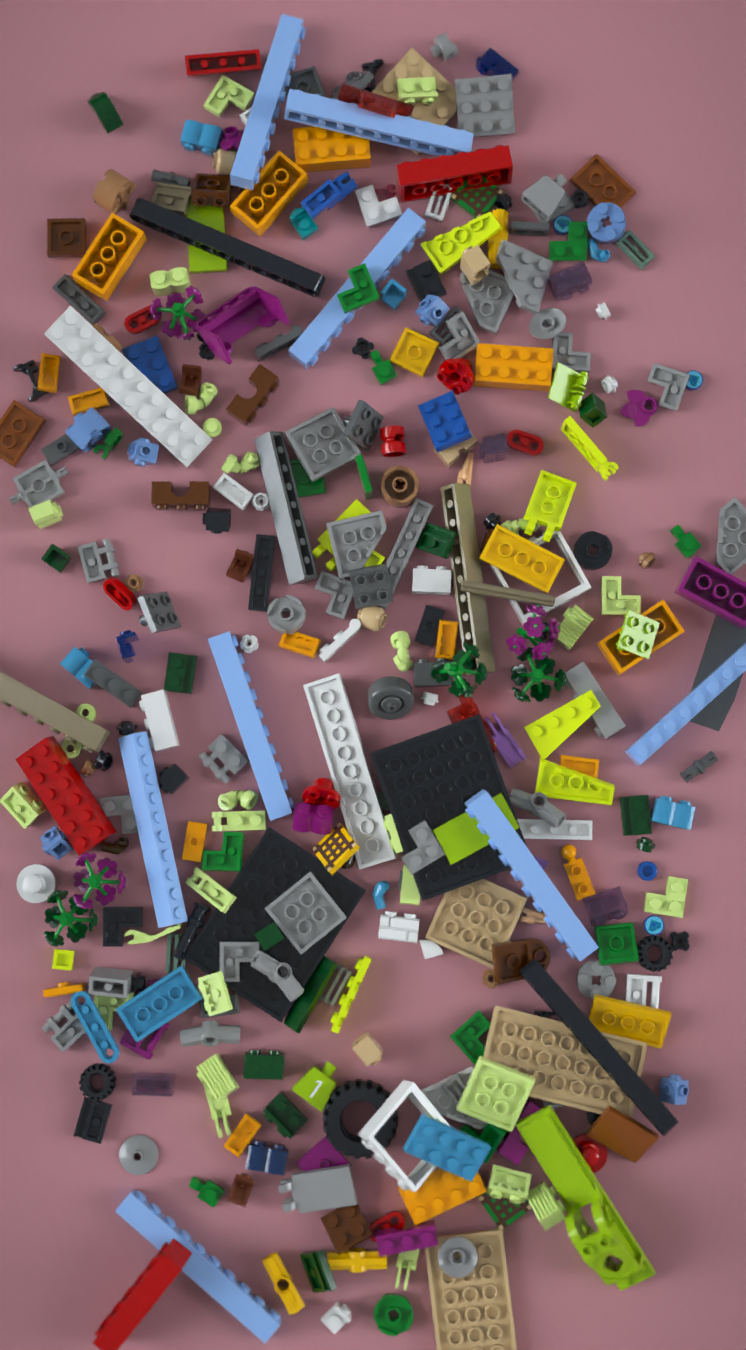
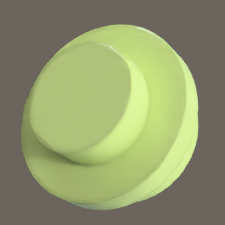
M210 418L204 422L203 431L209 437H216L221 433L222 425L219 420Z

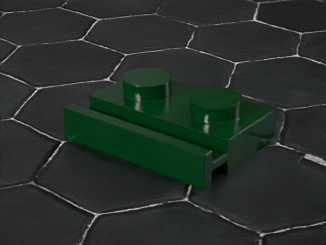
M426 522L425 525L427 526L422 531L416 548L447 559L454 544V536H457V533Z
M169 652L164 684L165 691L192 694L197 656Z
M648 795L619 797L623 836L651 834Z
M323 1249L320 1251H306L300 1254L313 1293L333 1291L337 1288Z

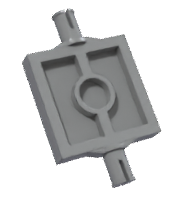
M47 460L40 462L13 478L17 485L18 493L9 498L11 504L14 505L20 500H24L30 508L49 499L55 500L65 494L60 485L59 478L69 474L65 466L55 472L51 469Z

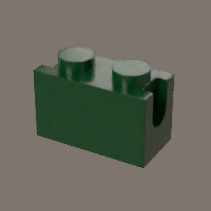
M249 1049V1052L244 1054L243 1079L283 1080L285 1053H280V1050L276 1049L269 1050V1053H263L261 1049Z

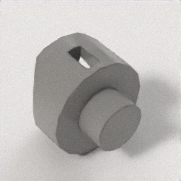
M447 32L434 38L435 45L431 46L430 49L435 59L440 57L445 62L458 55L457 45L448 39Z

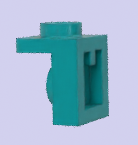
M298 207L291 212L289 216L290 223L303 240L318 230V226L303 207Z

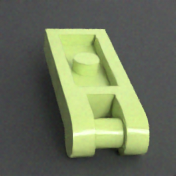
M266 810L211 812L212 818H214L212 831L266 830ZM227 817V825H221V818Z
M195 867L193 870L194 874L185 883L221 912L226 913L237 897L208 876L203 870ZM199 878H202L201 882L197 884Z

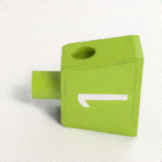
M327 1061L322 1069L317 1065L312 1066L293 1085L292 1091L322 1112L337 1081L331 1076L337 1067L330 1061Z

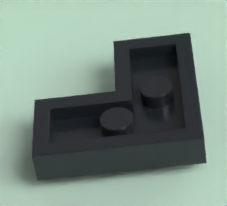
M103 907V947H122L124 927H143V907Z

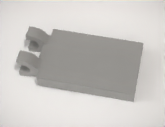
M350 1164L295 1172L291 1175L292 1179H283L280 1181L281 1184L278 1185L279 1193L292 1191L293 1198L284 1199L285 1203L282 1204L284 1212L298 1208L300 1214L357 1205L358 1202Z

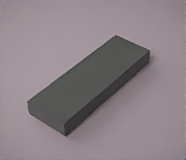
M66 274L52 287L92 326L106 314V311Z

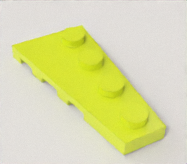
M490 211L461 227L453 228L452 231L443 235L440 234L435 239L428 242L425 241L420 245L440 274L443 275L461 261L462 252L466 248L482 245L500 231L502 226Z
M591 689L524 728L541 758L546 759L591 717L601 705Z
M540 758L535 793L541 792L548 798L612 805L615 790L613 784Z
M364 955L363 959H358L355 969L358 971L355 977L351 975L347 983V987H349L347 995L342 994L338 1003L341 1005L339 1012H334L330 1020L333 1023L332 1032L339 1033L341 1024L346 1018L358 987L369 967L372 958Z

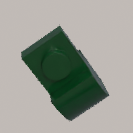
M105 92L96 93L91 99L87 100L107 134L124 125Z

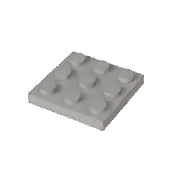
M511 74L455 79L458 130L474 133L473 137L515 133Z
M334 407L284 432L286 439L312 482L355 461V456L361 454L357 445L343 434L346 427Z
M311 871L265 908L300 954H303L347 918Z

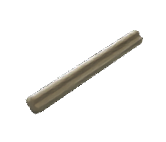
M462 580L461 591L549 607H553L555 603V596L468 580Z

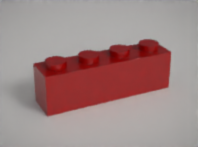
M259 49L185 55L187 77L260 71Z

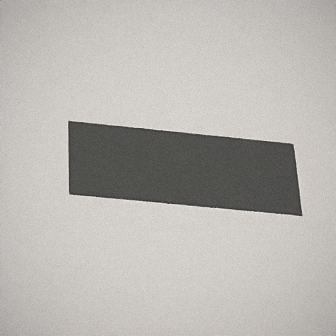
M715 616L691 691L746 642V627L741 629L719 616ZM743 673L694 716L690 722L720 731L735 700Z

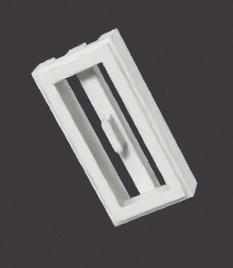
M445 184V187H448L449 190H452V188H450L448 184ZM452 193L447 194L440 215H437L443 196H439L434 213H430L435 199V195L431 196L425 217L443 222Z

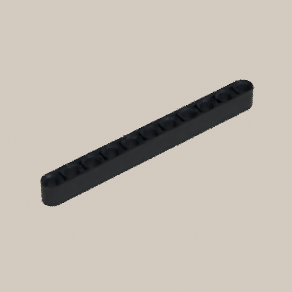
M137 198L129 214V217L137 223L307 295L318 297L325 282V277L315 271L145 199Z
M533 958L519 971L528 984L663 1136L671 1131L679 1123L678 1120L540 963Z

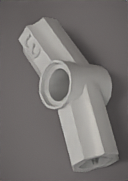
M515 788L511 790L509 798L512 806L529 811L532 816L542 818L554 828H558L565 820L566 814L548 802L545 794L541 792L531 794Z
M258 951L251 961V967L265 974L270 981L276 983L290 1002L303 993L304 989L292 975L291 967L287 963H280L262 951ZM278 969L281 971V977L278 974Z
M207 1020L202 1023V1026L182 1029L180 1031L181 1045L188 1047L203 1044L211 1047L216 1046L218 1043L239 1044L240 1026L219 1025L214 1020Z

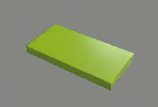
M191 199L187 218L225 233L224 207L220 208L215 205L202 207L192 204ZM188 244L190 274L227 272V260Z
M502 793L492 797L514 830L520 828ZM466 812L432 830L450 865L489 845L488 840L490 838L486 833L483 835L476 826L479 824L475 818L471 819Z

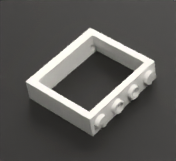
M554 530L550 540L555 539L580 585L555 598L553 607L542 605L546 613L591 589L587 578L562 533ZM534 536L528 539L539 546L546 543V541L542 540L543 536L539 538ZM490 565L500 586L509 588L501 571ZM509 600L523 626L527 622V618L532 617L533 613L529 612L524 615L518 602Z
M403 1080L358 1134L363 1139V1145L375 1153V1159L387 1167L385 1169L387 1173L398 1180V1186L404 1191L407 1189L416 1192L436 1166L421 1160L407 1177L373 1136L406 1097L412 1101L422 1114L431 1115L434 1119L438 1118L442 1123L449 1124L414 1082Z

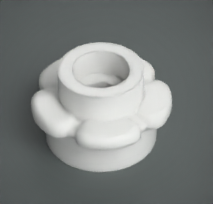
M605 302L600 305L598 303V308L595 309L600 319L604 318L607 320L611 316Z
M607 375L605 379L601 380L602 387L607 394L616 392L618 383L614 377Z
M261 492L256 493L252 499V505L258 511L268 509L270 506L268 495Z
M244 635L242 641H240L241 649H244L246 653L256 651L259 646L257 643L258 639L254 635Z
M424 692L423 697H420L424 699V704L434 706L435 702H439V695Z

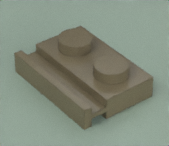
M157 182V188L154 190L151 202L180 215H186L191 201L192 187Z

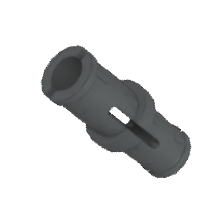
M154 169L151 176V181L190 187V178L175 175L174 172L166 173Z
M710 751L700 760H695L693 765L681 772L680 775L688 783L700 773H705V769L717 762L718 758L714 757L715 754Z

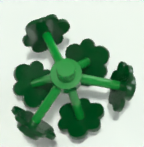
M465 642L463 643V647L468 652L466 653L464 650L458 651L457 655L452 657L454 662L445 664L443 661H438L437 664L432 665L431 677L436 679L437 683L447 681L449 674L454 677L455 681L451 683L452 686L449 688V693L454 694L458 698L462 696L464 698L471 697L477 688L476 684L471 686L465 678L461 677L463 673L475 675V682L478 685H481L482 681L487 678V669L482 662L479 663L476 671L469 670L473 667L471 655L476 658L480 657L478 648L472 643L469 645Z
M527 647V650L522 655H519L517 659L521 661L528 660L533 671L529 673V669L524 668L523 664L513 666L511 669V680L514 681L516 686H522L523 683H527V677L531 679L523 690L516 687L512 688L515 693L514 696L521 702L531 701L526 694L530 687L532 691L530 696L535 698L537 702L550 697L551 686L541 682L543 679L555 681L554 687H556V691H560L567 681L566 673L563 672V669L556 672L555 677L547 676L548 673L552 674L554 672L553 667L555 666V661L549 659L548 656L542 660L535 659L536 665H534L532 660L533 648Z
M56 890L48 896V903H58V906L55 905L52 909L48 908L45 910V923L50 924L52 928L59 926L56 932H44L45 940L52 946L64 945V938L59 935L64 926H68L67 938L71 939L73 943H77L80 939L85 938V932L88 930L87 925L81 922H88L89 932H92L98 922L94 909H91L89 912V918L73 916L74 913L82 915L84 912L89 911V908L82 909L78 907L74 902L73 896L69 898L71 911L65 912L61 900L67 897L68 891Z

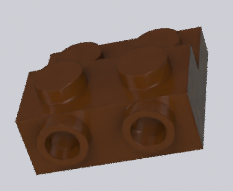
M196 173L191 190L192 204L202 207L215 205L220 208L230 206L233 187L230 175Z

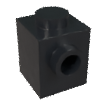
M208 508L206 513H203V525H206V530L211 531L213 534H221L222 531L229 532L231 528V509Z
M174 763L170 768L166 767L160 772L159 775L161 777L158 781L161 784L159 787L165 793L170 792L174 794L190 777Z

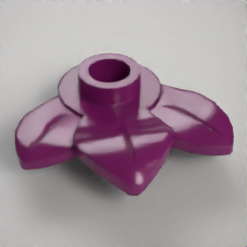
M235 126L226 127L223 130V139L220 141L221 148L225 151L231 148L238 150L244 130L239 131Z
M627 391L626 394L630 402L622 408L620 413L626 418L634 419L636 427L644 426L649 422L650 416L658 410V403L654 398L647 397L643 391ZM650 404L652 408L648 410L645 408V405Z

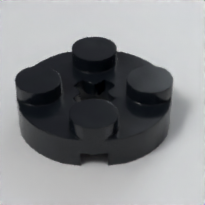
M596 531L586 532L579 537L574 545V557L584 569H600L611 558L612 544L604 534L602 535ZM590 546H593V548L597 547L598 551L595 556L588 553Z

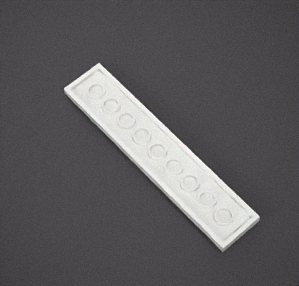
M69 306L44 333L49 340L186 468L212 441L196 423L73 307Z
M338 673L303 685L334 788L341 796L340 808L347 831L360 846L354 853L359 870L396 859L395 850H392L389 839H391L390 833L386 831L384 826L385 817L341 674Z

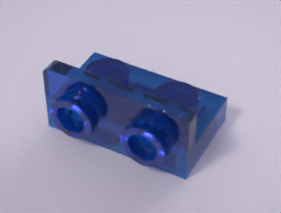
M491 47L482 57H478L476 61L478 72L484 76L511 74L513 80L519 73L515 66Z
M131 630L123 631L116 639L122 659L125 663L133 662L132 656H135L131 642L138 641L139 637L135 632H131Z

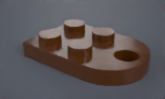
M524 938L492 944L495 983L502 984L524 980L519 971L533 958L536 960V955L540 951H543L544 956L538 962L546 970L550 963V951L547 945L536 938Z

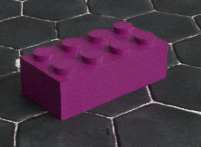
M697 556L694 557L674 593L741 629L745 628L746 582Z

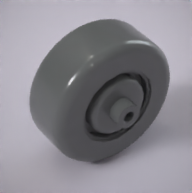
M388 676L380 678L369 687L367 692L370 711L381 719L393 720L401 718L408 714L414 705L412 686L408 681L400 677Z

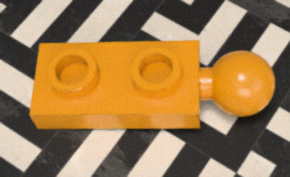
M566 844L561 849V855L568 860L563 866L576 900L579 901L595 895L596 893L582 858L575 859L576 848L571 844Z

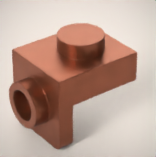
M183 364L182 378L179 386L180 394L198 396L202 381L201 366Z
M236 549L226 576L244 583L253 565L254 555L247 551Z
M245 1173L236 1174L227 1201L246 1207L255 1180Z

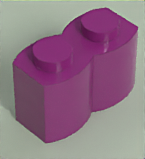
M296 803L294 806L292 829L297 832L312 831L320 835L331 834L333 808L327 805L313 806L308 803Z

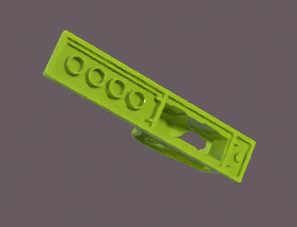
M548 1105L517 1121V1129L564 1202L566 1208V1229L584 1262L591 1269L593 1268L608 1286L616 1283L620 1291L654 1276L655 1270L552 1107ZM592 1203L593 1219L599 1230L597 1232L588 1224L580 1209ZM609 1255H613L617 1258H620L622 1261L615 1264L612 1257Z

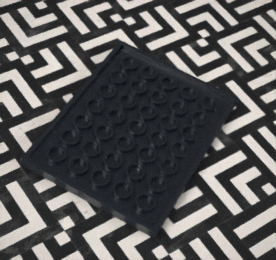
M480 714L369 753L405 854L417 848L416 843L408 832L409 829L425 820L432 831L466 812L467 806L464 803L482 789L486 790L491 798L502 793L518 823ZM516 829V833L526 845L521 829ZM487 845L450 865L446 855H443L412 875L421 900L424 901L511 868L509 865L505 866L499 858L501 854L497 849L494 851L490 845Z
M268 827L242 867L241 872L238 873L228 889L237 898L226 913L215 908L187 951L185 959L209 975L219 972L220 942H258L254 934L275 922L265 908L311 871L347 918L303 954L298 952L285 934L283 940L266 951L260 945V951L280 963H287L291 967L292 975L303 988L366 890L338 871L332 875L318 858L271 827ZM240 962L239 982H225L228 988L279 1022L283 1020L294 1001H289L279 986L270 981L268 976L251 967V962ZM278 969V974L281 977V971Z

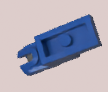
M347 171L340 174L333 181L327 180L300 203L312 219L326 208L330 210L358 188L357 183L354 179H351Z

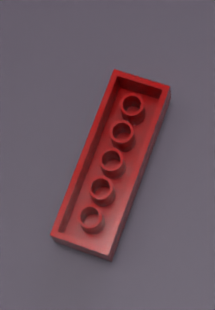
M497 145L490 149L480 148L473 152H459L456 155H441L438 158H423L415 162L405 161L398 164L397 183L401 203L431 198L434 195L438 197L448 193L454 194L459 187L463 186L466 178L469 185H477L482 182V175L486 177L487 183L463 190L511 184L513 163L509 145ZM445 184H448L449 187L452 188V190H449L448 187H445Z
M54 736L44 738L15 759L78 856L88 853L117 832Z
M175 1238L169 1244L165 1242L157 1255L151 1259L145 1270L137 1277L134 1284L128 1288L122 1299L117 1302L111 1313L102 1321L94 1333L97 1337L93 1344L100 1350H118L180 1273L192 1252Z

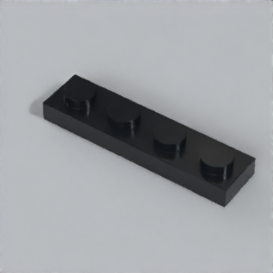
M256 534L248 610L267 612L275 536Z

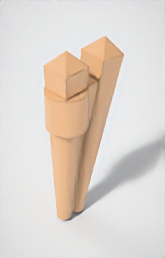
M467 453L456 483H463L465 481V484H470L471 486L474 453Z
M523 908L522 913L526 914V917L522 916L519 918L521 922L528 924L546 923L544 921L546 916L543 913Z

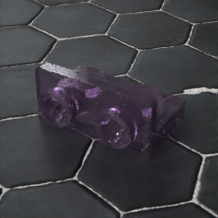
M620 887L583 898L591 926H601L609 920H619L628 914V906Z

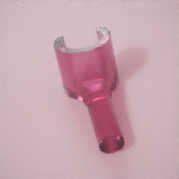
M389 184L386 189H374L376 194H385L387 198H393L396 194L388 191L395 190L396 186L394 184Z

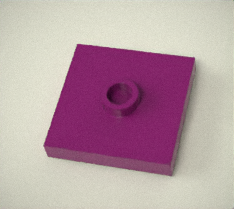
M326 1135L296 1162L302 1171L350 1163L340 1151H336L333 1148L334 1145L329 1143Z

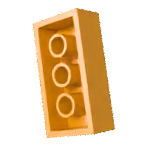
M319 127L293 128L295 163L306 173L371 167L369 139Z
M279 150L260 171L258 184L255 183L253 190L244 189L230 205L231 213L261 237L308 184V174Z
M111 213L72 273L74 281L105 301H108L146 242L147 238L144 231L116 214Z
M477 343L474 386L549 392L552 377L553 348Z
M661 600L640 614L660 622L650 654L685 632L664 600ZM621 628L596 644L617 676L644 659V657L631 652L616 649V643H618L620 636L619 632L622 631Z
M437 1166L416 1192L407 1189L404 1191L398 1186V1190L415 1226L487 1192L479 1171L471 1182Z

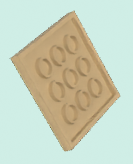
M413 48L406 53L362 103L367 108L371 107L400 116H409L413 119L429 121L437 125H445L457 112L455 87ZM435 77L436 92H438L436 102L430 105H424L422 102L411 106H405L404 103L399 104L397 79ZM412 150L417 156L419 155V151Z
M485 879L444 893L425 938L494 969L492 944L509 941L527 898Z

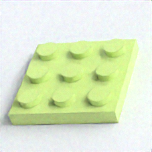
M479 1056L459 1100L457 1111L512 1132L535 1083V1078Z

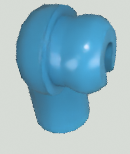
M594 238L587 240V247L591 258L599 262H606L610 258V252L598 249Z
M387 881L378 882L372 892L377 910L386 907L383 896L390 889V884Z

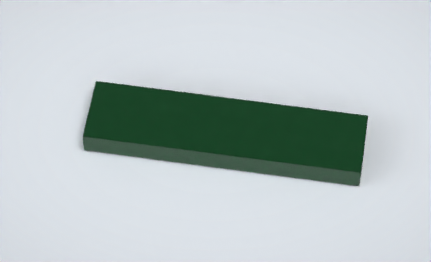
M323 956L303 987V993L297 998L285 1019V1025L297 1033L301 1032L338 966L337 963Z

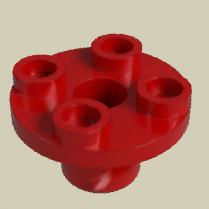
M464 358L447 359L440 365L437 379L449 390H453L455 395L467 392L474 384L471 363Z
M328 778L316 779L312 786L307 787L303 791L302 799L304 803L313 806L327 805L332 807L333 811L340 806L341 796L333 789V782Z
M587 1133L580 1134L572 1139L592 1172L596 1173L601 1170L607 1161L606 1146L588 1137Z

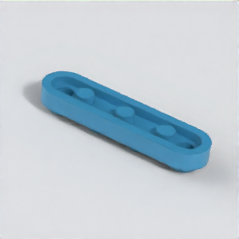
M86 991L76 992L71 998V1005L100 1059L105 1063H113L120 1055V1049L90 994ZM80 997H83L85 999L84 1004H81L79 1002ZM108 1049L113 1050L112 1056L107 1054Z

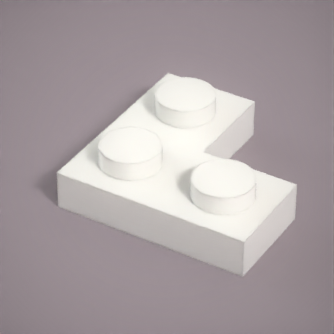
M373 184L355 190V195L367 228L402 216L397 197L378 202Z

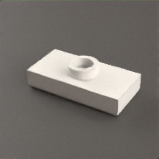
M225 473L222 474L213 486L214 490L243 511L255 496Z

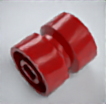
M394 425L380 428V438L384 442L381 445L382 456L399 457L405 455L406 445L402 441L405 438L404 427Z

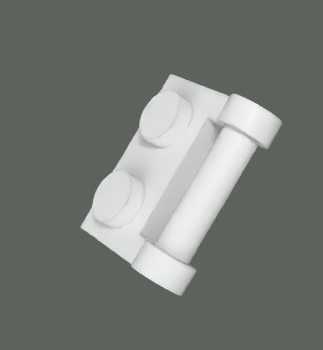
M627 974L625 1001L646 1006L647 982H652L651 1007L659 1009V990L662 976Z

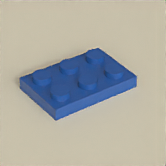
M158 336L123 348L125 357L164 394L178 389Z
M453 390L418 405L437 453L473 438Z

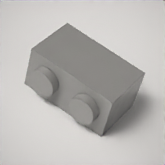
M95 966L89 976V994L128 998L133 989V970Z

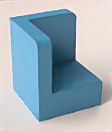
M391 278L380 292V300L395 311L406 298L407 290Z

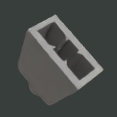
M558 174L554 180L544 175L522 193L521 201L548 223L564 199L566 192L562 187L567 180L561 174Z

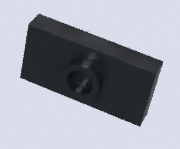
M426 605L414 642L433 647L439 629V621L443 617L444 610Z

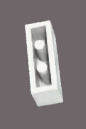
M163 689L141 695L142 700L139 703L142 712L145 711L147 719H144L146 729L150 730L151 733L149 738L151 749L154 748L156 752L180 746L166 691Z

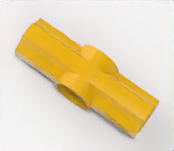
M496 209L492 212L502 226L500 231L488 239V260L492 269L502 268L501 265H498L495 258L500 242L503 239L508 240L507 224L509 211L505 209Z
M352 1248L340 1255L336 1251L327 1252V1261L331 1270H349V1272L359 1273L366 1271V1269H387V1255L379 1257L378 1250Z
M277 1251L267 1255L262 1259V1262L274 1284V1289L280 1295L289 1314H295L304 1308L305 1304L293 1283V1278L288 1273ZM281 1279H285L288 1281L289 1285L286 1287H282L279 1285L278 1281Z

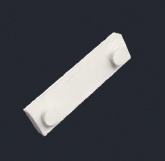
M517 819L524 839L592 840L591 820H564L558 828H554L543 819Z

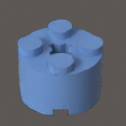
M605 202L598 204L591 210L587 226L591 236L596 241L609 244L623 236L626 229V219L619 206L614 203ZM610 219L611 225L604 227L603 221Z
M91 407L85 414L82 412L77 414L73 419L75 423L68 427L65 433L83 452H88L96 447L95 443L99 439L102 441L111 427Z

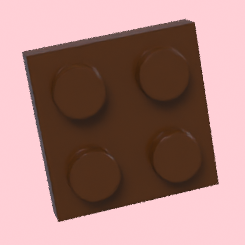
M85 218L47 219L48 258L83 257L86 253Z
M358 1202L357 1205L339 1207L321 1217V1221L338 1255L373 1236Z

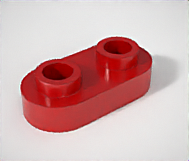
M147 306L127 316L124 325L130 334L135 335L157 325L160 319H148L151 313L150 306ZM133 323L138 324L136 328H132Z
M512 430L507 436V445L513 450L530 456H537L543 451L544 442L538 436L521 430ZM513 438H518L520 442L514 443ZM530 445H537V449H531Z
M110 577L103 583L105 593L123 610H130L136 606L137 599L135 595L119 579Z
M393 1210L372 1222L369 1227L373 1236L370 1239L377 1243L376 1233L374 1232L375 1228L383 1230L395 1227L397 1230H402L405 1224L403 1214ZM393 1217L398 1218V1222L392 1223L391 1219Z

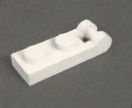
M352 619L349 623L350 627L343 632L341 630L334 636L335 641L331 645L327 643L320 649L321 654L319 658L324 663L361 629V622L358 619Z

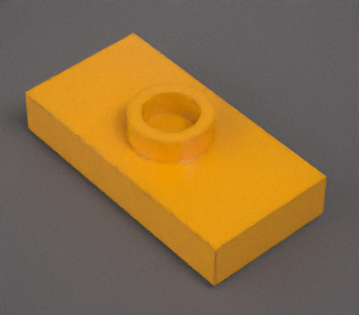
M47 353L41 354L37 390L51 393L57 392L61 356Z
M101 387L68 396L73 416L80 412L86 413L91 407L97 410L110 406L107 393Z
M440 619L435 658L453 660L458 621Z
M299 632L290 635L285 633L282 635L278 646L315 659L321 640Z
M561 755L559 765L598 778L600 760Z
M188 821L182 854L183 860L202 862L208 824Z
M69 981L60 982L58 987L44 989L43 996L46 998L85 991V982L71 985Z
M246 1113L223 1147L237 1157H240L262 1123Z

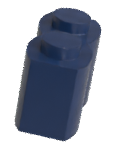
M254 1140V1142L249 1144L245 1169L284 1175L288 1149L285 1148L284 1144L274 1143L273 1146L266 1145L265 1141Z

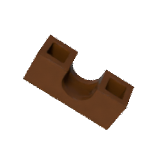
M261 364L257 366L248 378L250 384L257 389L256 394L249 399H245L237 394L226 408L229 415L245 426L255 420L258 409L266 405L268 402L267 397L279 387L278 376Z
M152 481L151 504L156 510L161 511L168 510V508H175V510L179 511L194 508V510L203 511L211 506V485L209 481H190L188 493L184 496H176L173 494V484L171 481Z

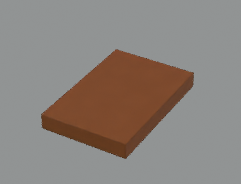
M597 153L570 179V182L578 190L587 192L588 200L594 206L609 202L622 208L636 194V191Z
M15 400L12 401L0 419V459L14 468L46 422L45 419Z
M608 1106L587 1130L588 1137L634 1163L659 1138L657 1132L611 1106Z

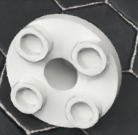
M33 864L24 868L18 875L17 890L24 900L30 903H41L46 901L48 896L55 891L56 879L53 872L47 866Z

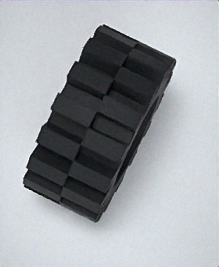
M659 936L645 937L637 945L640 965L652 972L665 970L666 966L671 964L670 960L673 959L671 945ZM652 946H657L661 949L662 955L657 961H651L647 957V951Z
M95 1063L84 1070L79 1080L81 1085L80 1091H83L84 1097L88 1096L89 1100L94 1099V1101L105 1099L114 1091L117 1079L114 1076L115 1072L110 1070V1066H105L103 1063ZM97 1074L103 1076L105 1085L102 1089L92 1087V1076Z

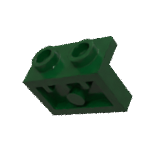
M281 1091L263 1109L265 1119L271 1124L274 1122L279 1127L277 1129L284 1138L288 1137L291 1139L308 1121L303 1113Z

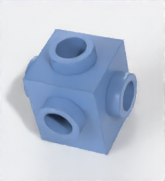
M428 294L420 302L415 313L420 317L419 320L424 325L437 326L443 321L445 314L450 308L439 296Z
M139 438V440L130 443L128 447L129 460L134 461L135 465L142 467L156 464L159 445L150 443L149 439Z
M56 826L47 830L40 837L43 843L42 849L48 855L51 854L57 861L73 849L63 831L59 830Z
M669 1074V1077H661L659 1100L673 1105L686 1104L689 1093V1080L681 1079V1075Z

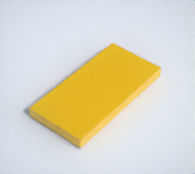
M498 524L479 557L484 562L548 594L565 561L564 558Z
M594 994L588 1019L600 1032L648 1043L647 1046L662 1049L672 1014L670 1011Z

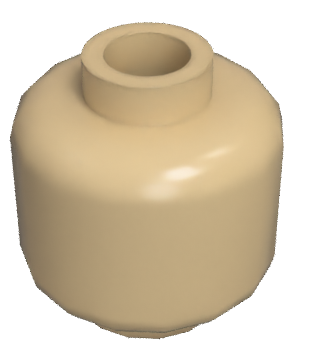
M219 149L217 153L213 154L212 168H215L218 174L230 175L237 155L234 150L225 151Z
M369 606L359 610L357 619L361 622L362 628L378 631L380 628H384L387 614H385L381 607Z

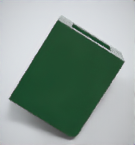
M591 393L581 401V407H579L580 418L592 428L607 418L605 403L594 393Z
M51 544L41 559L61 573L72 558L57 546Z
M275 922L254 934L264 951L285 938Z

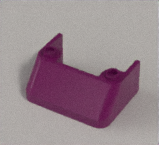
M251 286L195 323V328L215 356L230 365L233 363L230 358L233 351L231 344L258 325L270 328L277 321L286 325L290 324L278 297L256 286Z

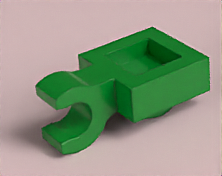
M378 350L370 353V357L376 365L372 368V371L381 386L397 377V373L390 361L387 359L383 362Z
M116 427L113 431H108L104 444L97 445L94 448V453L97 454L100 450H104L102 459H107L110 451L114 450L124 437V434Z
M679 525L670 530L671 534L678 540L674 545L686 559L702 547L691 532L685 535Z
M193 1176L189 1182V1187L199 1191L197 1198L213 1208L225 1191L224 1188L210 1179L204 1183Z

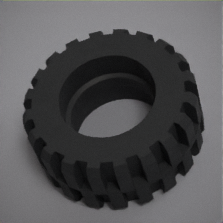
M356 1079L352 1082L347 1081L344 1085L338 1086L325 1105L323 1128L324 1132H326L327 1140L334 1145L333 1148L336 1151L340 1150L346 1157L349 1155L354 1156V1159H360V1157L368 1159L375 1154L363 1145L361 1137L354 1136L346 1131L342 1123V1114L350 1103L358 1100L371 1103L378 1111L391 1095L388 1090L386 1091L379 1083L375 1084L372 1080L368 1079L367 1081H361V1079ZM397 1109L373 1136L383 1149L388 1148L391 1140L396 1135V1129L398 1128Z

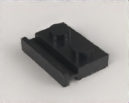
M431 259L414 266L410 270H406V274L420 302L428 294L439 297L446 295L447 292Z
M84 1097L73 1136L101 1144L113 1104L100 1100H89L88 1097Z

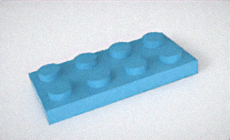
M182 965L118 1007L116 1011L135 1041L138 1042L202 1000L203 996Z
M424 1114L421 1115L403 1147L404 1152L471 1182L491 1149L488 1143Z

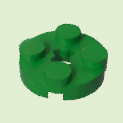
M386 1293L377 1301L374 1308V1320L379 1330L386 1335L396 1336L410 1328L413 1321L412 1304L406 1297L398 1293ZM393 1309L397 1310L399 1316L391 1319L388 1312L393 1311Z

